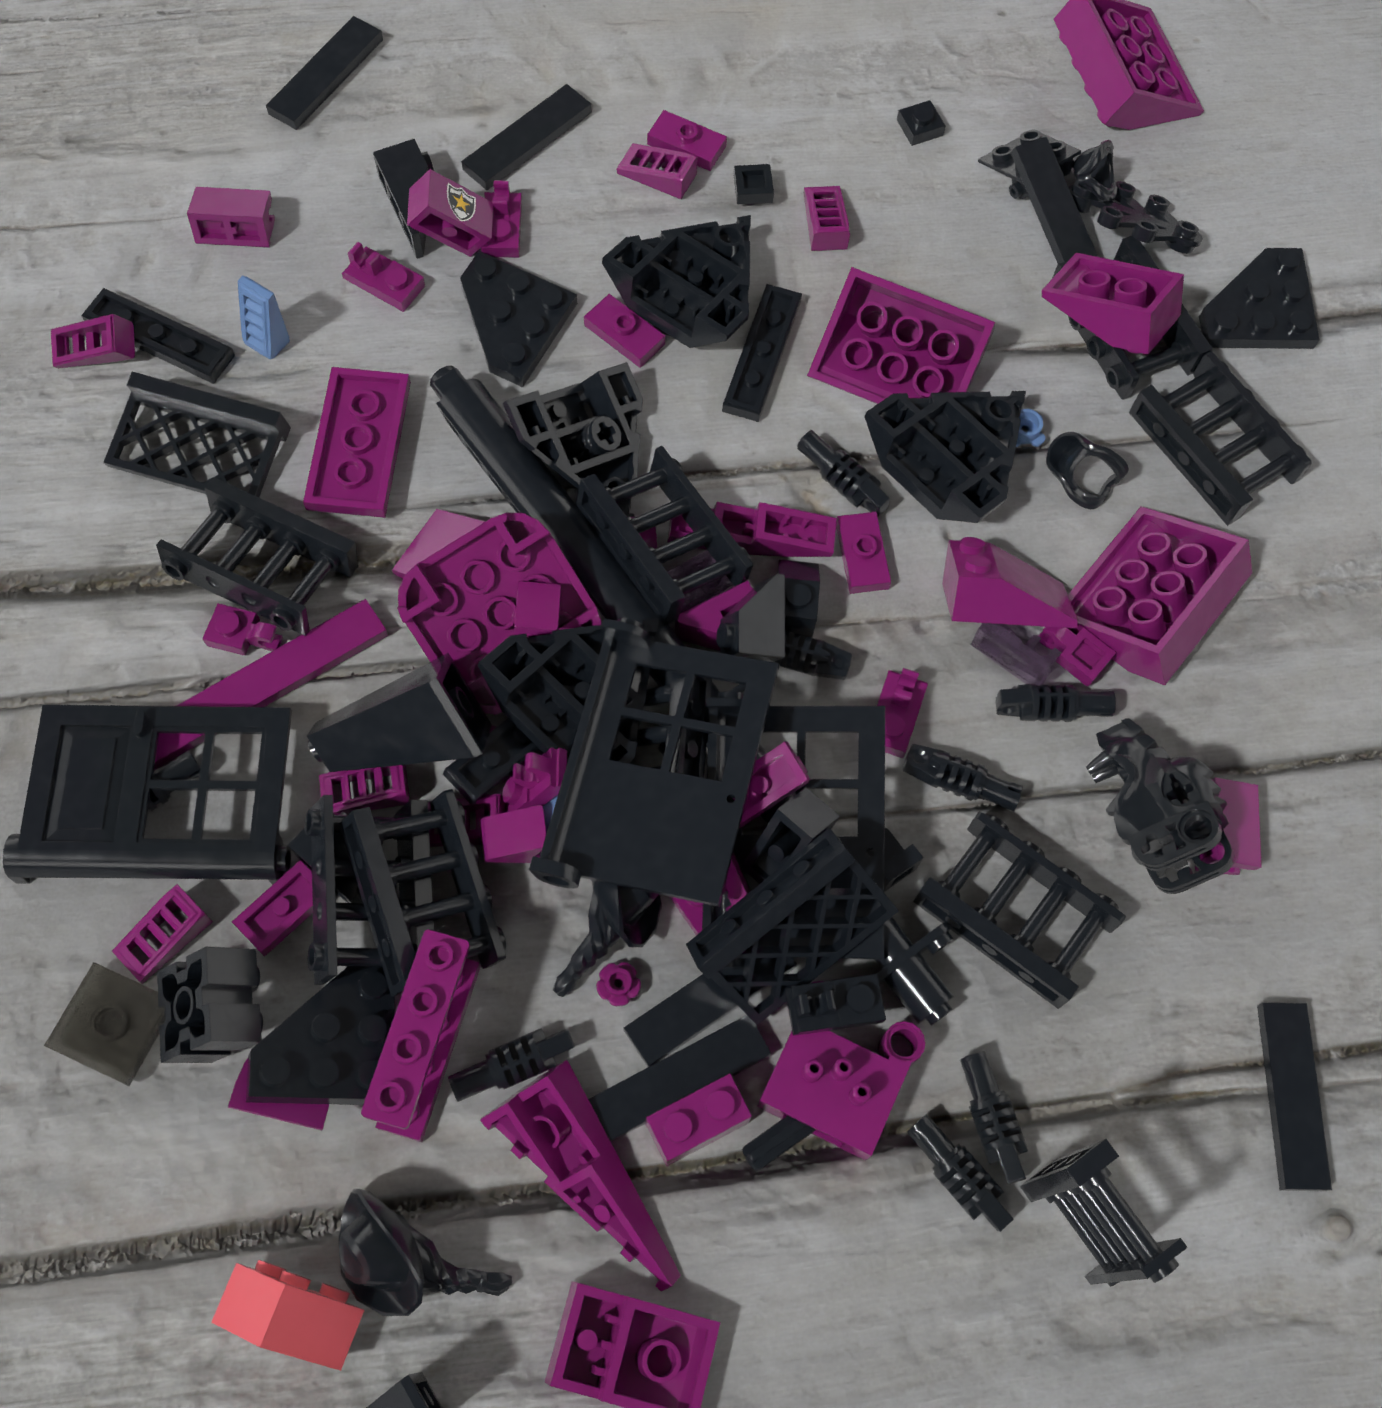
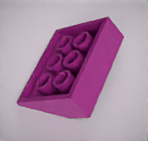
M1069 0L1053 19L1060 32L1059 38L1067 46L1072 57V65L1080 73L1085 83L1084 89L1092 98L1098 110L1097 116L1104 125L1130 130L1196 117L1204 112L1151 8L1127 0Z
M851 267L807 376L876 404L896 393H908L909 398H929L931 393L967 392L995 329V322Z
M1140 506L1068 594L1078 620L1077 629H1068L1077 635L1084 627L1116 652L1111 658L1114 662L1131 673L1166 685L1253 573L1249 539Z

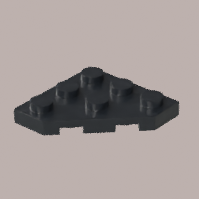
M1265 248L1203 308L1199 315L1200 328L1212 348H1315L1320 339L1302 248Z
M478 251L460 277L461 287L471 312L473 324L481 343L489 372L523 387L578 304L577 294Z
M347 966L255 1045L248 1055L246 1102L363 1105L395 1016V996H391L383 967Z

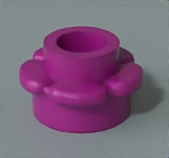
M621 962L619 965L609 963L601 969L599 973L600 981L596 983V988L603 1000L609 1001L613 1006H624L632 998L637 997L641 989V981L636 977L637 971L631 964ZM621 980L623 985L618 988L614 985V982Z

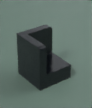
M885 828L884 892L917 870L924 858L914 844L903 849L888 828Z

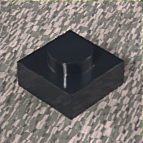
M931 100L898 110L897 122L911 146L944 135L946 125Z
M770 164L734 166L733 176L737 205L773 203L774 189Z

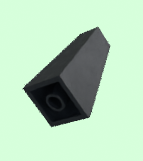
M446 653L315 722L307 734V738L309 739L308 747L313 757L318 762H323L329 772L475 758L483 753L492 724L450 654Z

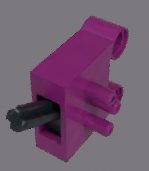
M906 1021L897 1022L890 1026L879 1040V1055L831 1031L793 1036L791 1031L757 1105L758 1108L781 1120L743 1146V1156L748 1164L755 1171H759L810 1134L865 1161L869 1159L875 1150L909 1067L924 1052L926 1043L920 1028ZM898 1035L905 1037L911 1044V1055L907 1057L897 1055L891 1048V1037Z

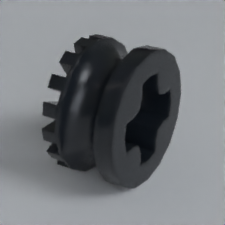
M597 417L592 422L587 423L582 429L581 436L583 439L581 441L582 443L585 442L584 448H588L589 453L593 452V456H600L613 451L620 445V429L615 421L609 417ZM604 431L602 434L606 435L605 440L600 441L597 433Z

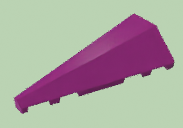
M568 1060L563 1061L537 1077L480 1119L488 1130L496 1127L514 1144L510 1151L519 1159L527 1156L547 1175L544 1183L597 1232L604 1228L623 1246L620 1252L622 1256L629 1262L637 1259L658 1279L655 1286L661 1292L672 1287L680 1278L679 1270Z

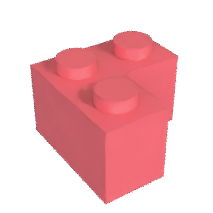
M258 1260L255 1269L236 1263L211 1323L260 1348L341 1371L364 1309L347 1303L350 1295L347 1291L322 1283L319 1292L308 1289L311 1282L310 1279L288 1272L286 1269L274 1264Z

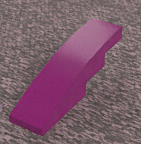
M718 501L714 508H711L737 544L743 547L749 555L832 557L834 554L837 520L835 517L759 502L756 509ZM681 515L670 520L667 543L693 532ZM704 545L698 547L699 549L707 550Z

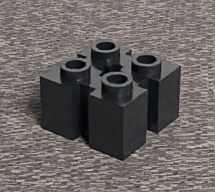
M206 946L186 956V962H174L157 971L158 1008H165V1023L159 1026L161 1063H213L231 1055V1050H243L262 1040L263 1016L260 1012V1004H253L252 992L257 990L261 977L257 966L256 949Z

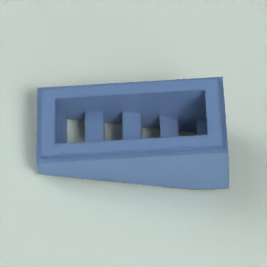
M242 275L238 280V294L243 341L245 345L268 359H273L290 342V337L275 295L257 282Z

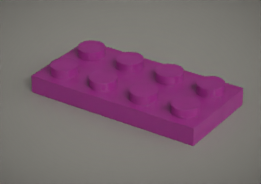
M331 367L303 500L306 510L386 518L411 385L409 374Z

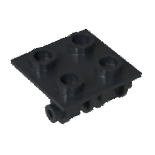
M1038 130L1023 132L1017 139L1005 145L995 147L992 152L979 158L978 162L1012 178V185L1009 186L1010 195L1014 199H1024L1028 197V193L1010 152L1016 146L1046 137L1047 135ZM1047 136L1063 175H1069L1074 165L1073 158L1080 155L1081 150Z

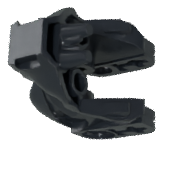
M1130 718L1123 719L1121 723L1098 732L1096 736L1102 752L1086 768L1089 774H1092L1095 783L1117 774L1124 781L1120 792L1108 805L1106 812L1109 816H1114L1118 835L1124 843L1131 845L1133 858L1138 864L1146 867L1157 888L1167 894H1177L1216 878L1230 870L1234 864L1235 855L1223 831L1229 824L1226 816L1223 814L1227 802L1218 797L1221 788L1210 779L1214 774L1213 771L1195 757L1179 756L1170 758L1164 748L1159 747L1156 741L1145 734L1143 728ZM1217 844L1223 846L1225 852L1219 862L1207 864L1200 860V854L1211 850ZM1191 858L1199 869V872L1194 874L1189 866L1177 872L1179 879L1174 882H1170L1167 877L1160 878L1166 873V869L1184 867L1188 865L1187 860Z

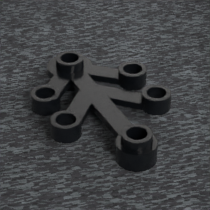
M1077 180L1074 182V185L1069 186V190L1080 213L1090 212L1092 206L1101 208L1097 222L1105 228H1134L1132 236L1138 241L1144 243L1165 241L1169 248L1184 254L1192 253L1194 248L1200 246L1203 240L1202 235L1198 232L1199 228L1195 224L1183 220L1177 221L1167 212L1170 202L1162 196L1150 195L1145 207H1143L1133 198L1136 188L1126 182L1118 181L1115 183L1118 187L1115 200L1121 204L1113 201H1101L1088 188L1080 185Z

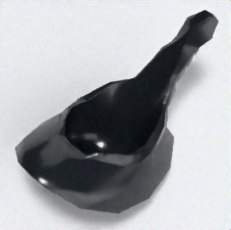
M592 880L593 893L588 913L589 934L572 955L566 969L557 977L553 991L561 997L572 991L583 973L587 972L590 967H593L597 959L607 955L609 948L613 947L620 937L629 947H643L657 930L662 909L660 894Z
M353 1189L343 1210L338 1239L341 1276L358 1302L382 1316H409L422 1304L423 1293L440 1291L451 1295L457 1291L467 1294L476 1290L477 1292L499 1296L512 1285L511 1275L454 1266L440 1257L433 1241L415 1230L407 1223L403 1215L396 1214L371 1192L363 1189Z

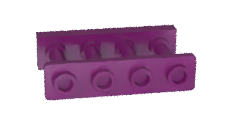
M429 929L423 933L361 1110V1115L364 1118L377 1121L375 1128L421 1143L423 1141L481 968L480 962L466 958L470 949V944L467 940Z

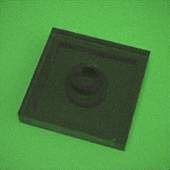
M93 962L44 1046L130 1086L159 1035V1026L165 1023V1008H158L157 991Z

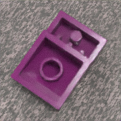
M572 1281L545 1383L551 1387L596 1398L602 1402L625 1408H701L721 1322Z

